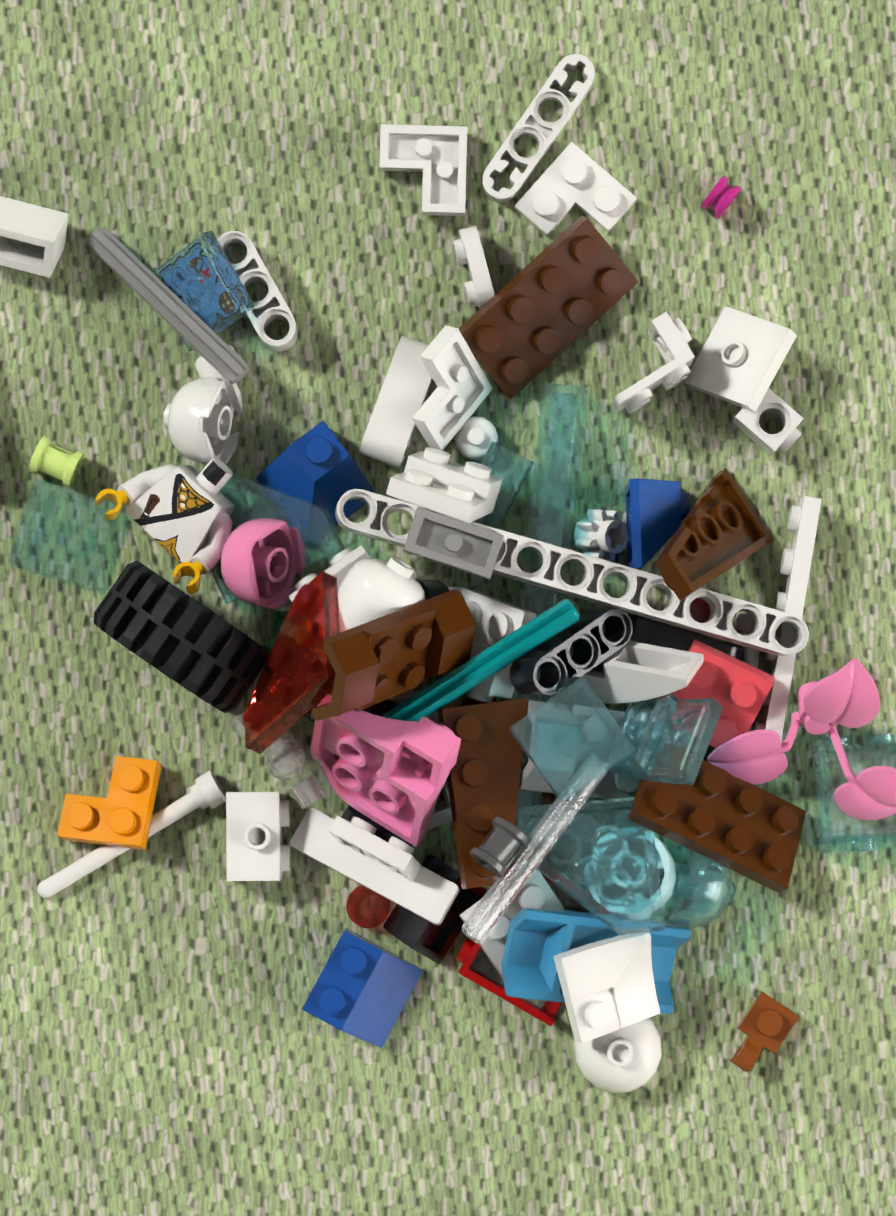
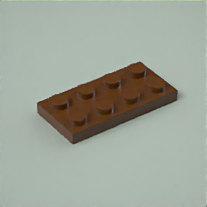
M581 215L459 328V331L480 367L501 392L511 400L631 290L638 281L590 220Z
M657 737L649 743L629 820L780 893L789 887L806 811L749 782L736 778L725 770Z

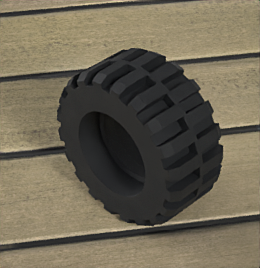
M138 560L127 564L94 612V624L164 675L223 713L232 711L237 707L268 662L269 650Z

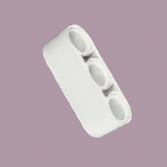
M229 231L222 234L217 239L214 250L223 258L226 249L232 245H241L247 249V255L243 261L237 264L228 263L238 280L234 287L241 286L244 292L254 282H261L268 287V293L263 300L258 302L247 300L243 309L265 347L272 351L282 352L288 350L297 340V325L253 243L247 235L239 231ZM274 320L287 322L290 326L287 336L280 340L269 338L266 335V328L269 323Z
M403 335L401 336L365 431L359 454L399 469L401 468L405 458V450L409 447L416 428L412 417L426 401L433 382L432 376L420 358V355L429 346L428 344Z

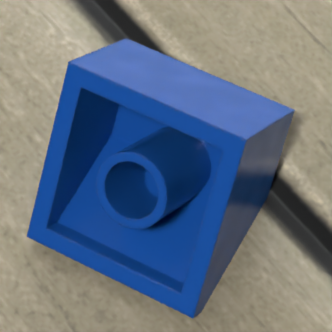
M346 928L302 1010L345 1033L382 1048L423 969Z

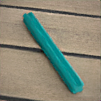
M569 599L562 600L388 711L383 717L419 722L423 716L428 717L577 622L580 618L578 611Z

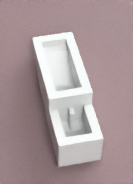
M629 641L620 650L567 687L568 700L620 704L665 696L685 688L703 664L704 656L699 653Z

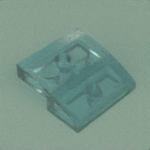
M673 693L645 701L630 702L604 767L611 772L637 779L669 784L694 785L723 707L714 698L678 699Z

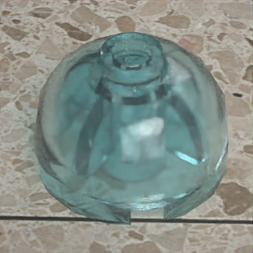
M674 842L668 851L675 863L676 884L672 896L656 914L659 918L664 919L662 922L681 927L697 928L705 926L715 920L725 907H729L734 899L736 886L732 881L731 869Z

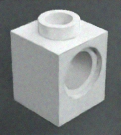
M768 388L756 412L742 408L731 422L771 456L778 448L786 453L802 434L796 427L804 418ZM766 412L776 414L782 423L781 431L777 434L764 432L759 424L760 415Z

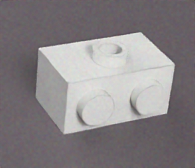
M0 196V265L50 278L64 251L69 214Z
M282 791L226 792L227 881L282 880V871H290V845H282V827H290V800H282Z

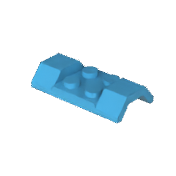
M523 908L510 921L501 966L505 994L508 997L565 1003L554 955L604 939L646 931L651 936L652 970L660 1013L672 1015L674 1005L669 984L677 948L690 938L691 930L688 927L647 923L642 919L568 910L557 912Z

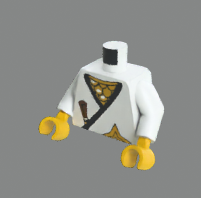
M214 457L200 473L190 465L176 467L167 464L141 472L121 484L117 491L113 489L100 491L97 494L95 506L105 500L112 501L116 507L106 512L104 519L111 521L119 516L123 504L129 505L125 512L180 563L173 571L174 585L183 576H191L194 579L187 585V593L194 594L200 588V575L208 574L221 560L223 547L232 531L233 522L230 515L234 505L220 490L231 478L233 472L222 461Z

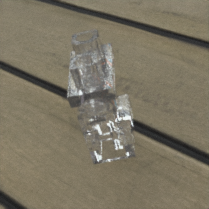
M270 697L264 698L229 722L239 737L249 732L252 733L266 754L268 771L274 777L281 779L274 784L281 795L290 790L304 810L327 794L314 775L321 767L313 759L307 761V753L303 745Z

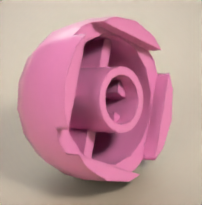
M257 518L239 525L230 534L221 554V572L225 585L239 600L269 609L282 607L290 600L288 596L295 592L292 584L296 573L303 574L305 568V546L301 533L297 528L289 527L287 525L288 522L283 520Z

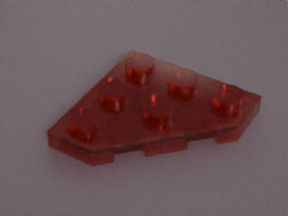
M324 571L317 575L309 584L303 585L297 592L244 712L245 748L261 754L333 691L336 673L323 649V641L325 638L340 633L337 578Z

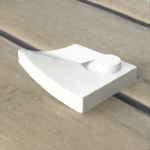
M639 931L583 945L553 956L576 1041L583 1044L660 1014L652 970L651 936L649 932Z

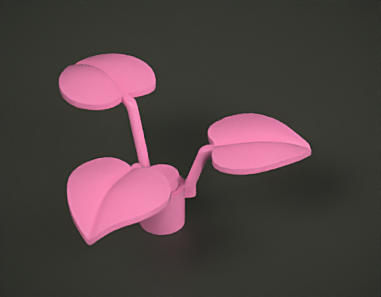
M856 658L849 661L839 671L820 681L805 683L798 689L797 701L799 712L791 714V725L787 737L782 743L778 733L773 730H753L728 740L707 756L709 763L725 770L734 777L751 784H762L776 779L787 769L788 759L784 752L792 748L800 725L807 732L814 735L829 732L844 776L849 781L840 785L834 791V798L839 809L851 817L862 820L883 819L896 814V769L889 766H874L864 769L856 776L850 768L836 729L838 723L848 728L862 727L871 722L879 713L880 697L877 686L869 672Z

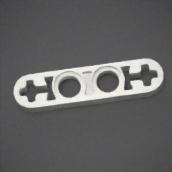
M571 54L564 57L558 63L488 164L483 174L482 187L485 194L491 200L507 202L519 193L585 98L595 78L594 66L587 57L580 54ZM579 65L584 68L582 76L586 81L584 83L580 81L574 82L568 91V95L575 97L573 102H570L562 92L551 89L553 84H556L561 90L568 78V74L564 70L567 67L574 70ZM546 100L559 102L563 108L562 117L555 122L544 121L538 113L540 104ZM522 135H530L537 140L539 149L532 157H521L514 150L515 140ZM507 154L515 164L525 167L526 170L521 173L515 167L509 178V182L513 187L510 190L503 187L497 192L493 189L494 180L491 178V175L495 173L501 176L509 166V162L501 159Z

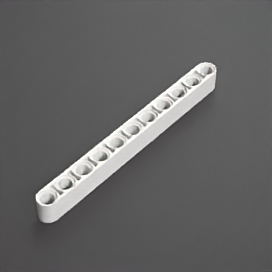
M353 489L340 497L336 506L335 516L338 524L351 533L404 548L408 533L405 535H395L388 529L387 518L391 513L403 512L408 515L412 523L417 507L421 506L366 490ZM353 499L363 501L369 510L368 518L360 523L349 521L343 512L344 505L348 501ZM469 523L504 535L492 572L493 574L610 608L621 609L627 613L776 656L798 653L806 646L809 640L807 624L796 615L703 588H699L680 601L674 591L666 585L662 576L480 523ZM531 549L537 553L540 559V566L536 572L526 573L520 569L517 563V556L521 550ZM564 562H575L581 567L583 576L578 585H568L562 580L560 569ZM608 574H617L624 580L625 591L620 598H612L605 592L603 583ZM652 586L662 588L667 594L668 602L662 611L651 608L647 602V592ZM695 598L702 599L709 605L710 616L704 623L695 621L690 615V605ZM738 611L748 613L752 619V629L747 635L737 633L733 627V617ZM781 623L790 625L795 633V640L789 648L781 646L775 637L776 629Z

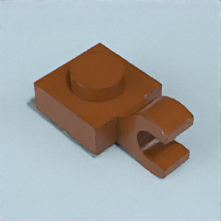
M761 991L736 1027L747 1036L730 1062L743 1071L749 1072L763 1047L774 1054L776 1053L799 1016Z

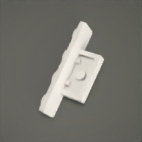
M314 808L308 809L290 840V845L294 849L435 925L442 923L460 889L455 883L421 866L412 855L414 848L393 836L390 837L388 842L374 835L377 830L375 827L354 816L351 822L338 815L333 819Z

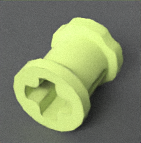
M43 436L33 453L29 471L34 474L40 471L62 480L63 486L70 489L75 483L82 467L85 453L80 450L75 453L52 444L51 438Z

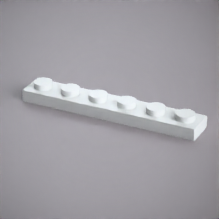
M808 496L800 499L799 506L791 505L787 531L794 532L791 549L784 548L780 565V574L787 575L784 592L777 591L773 609L796 615L801 619L822 501L820 498ZM781 623L778 626L777 636L775 635L781 646L789 648L795 640V633L790 625ZM769 653L765 655V660L772 662L770 675L774 676L775 679L763 703L765 705L763 721H755L753 730H773L778 733L781 740L796 653L787 656H776Z

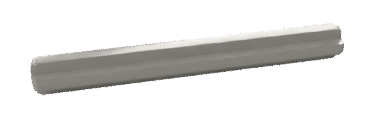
M107 228L96 229L92 233V236L87 241L88 247L231 384L240 382L249 371L248 364Z

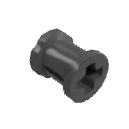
M497 816L492 821L493 829L479 848L473 847L469 854L482 868L501 878L506 873L504 866L519 846L525 847L528 843V838L516 826Z

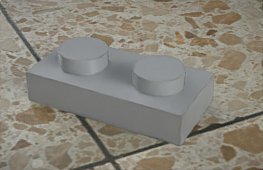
M417 507L403 551L490 579L504 535Z

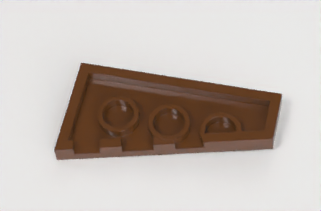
M724 468L711 479L655 564L661 571L666 585L674 591L681 601L774 541V539L727 468Z
M528 698L437 710L439 724L447 726L454 735L461 738L457 761L447 777L462 889L510 883L512 857L504 866L506 873L500 878L477 864L471 858L469 852L473 847L479 848L493 829L492 821L495 817H501L514 826L516 825Z

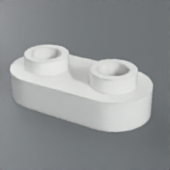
M472 226L459 230L460 239L453 240V246L458 265L467 264L471 281L464 282L469 307L478 306V309H480L495 293L477 227Z

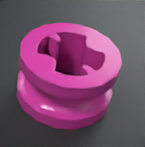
M725 175L722 176L701 205V208L704 210L712 209L714 217L719 220L738 195L741 187L738 185L730 186L728 178Z

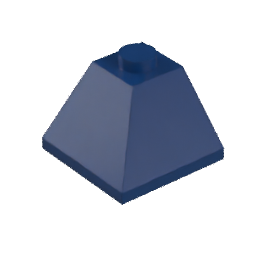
M324 420L288 446L256 477L291 526L297 528L301 533L302 540L307 547H310L339 525L335 511L337 503L344 493L353 489H362L376 493ZM358 499L348 501L343 508L345 517H350L362 508L365 503Z
M640 478L628 481L625 487L628 567L641 570L675 534L682 523V519H685L688 515L689 494L688 492H681V482Z

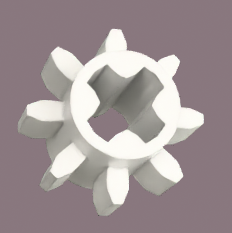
M588 509V518H583L576 524L574 530L575 545L579 549L584 550L586 555L615 562V553H620L627 545V526L622 521L617 520L619 516L618 511Z

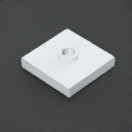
M725 306L693 364L691 372L687 375L688 378L684 382L695 390L756 412L797 335L789 328Z

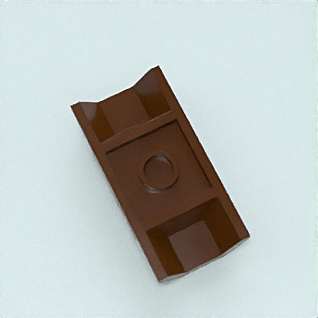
M454 589L325 638L323 649L336 673L332 699L328 703L313 708L311 717L319 721L344 714L351 710L358 712L422 685L423 679L450 671L470 660L476 623L462 594Z

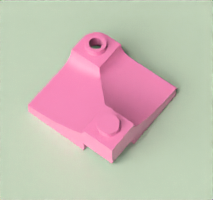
M327 694L317 707L330 702L332 696ZM351 710L338 716L319 721L315 720L311 743V758L322 766L331 786L347 804L417 847L426 836L438 797L451 769L456 764L461 738L454 735L447 726L436 724L425 716L419 722L385 718L362 710L358 712Z

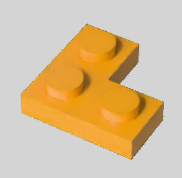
M115 756L107 798L66 793L57 836L66 841L146 850L162 765L157 760Z

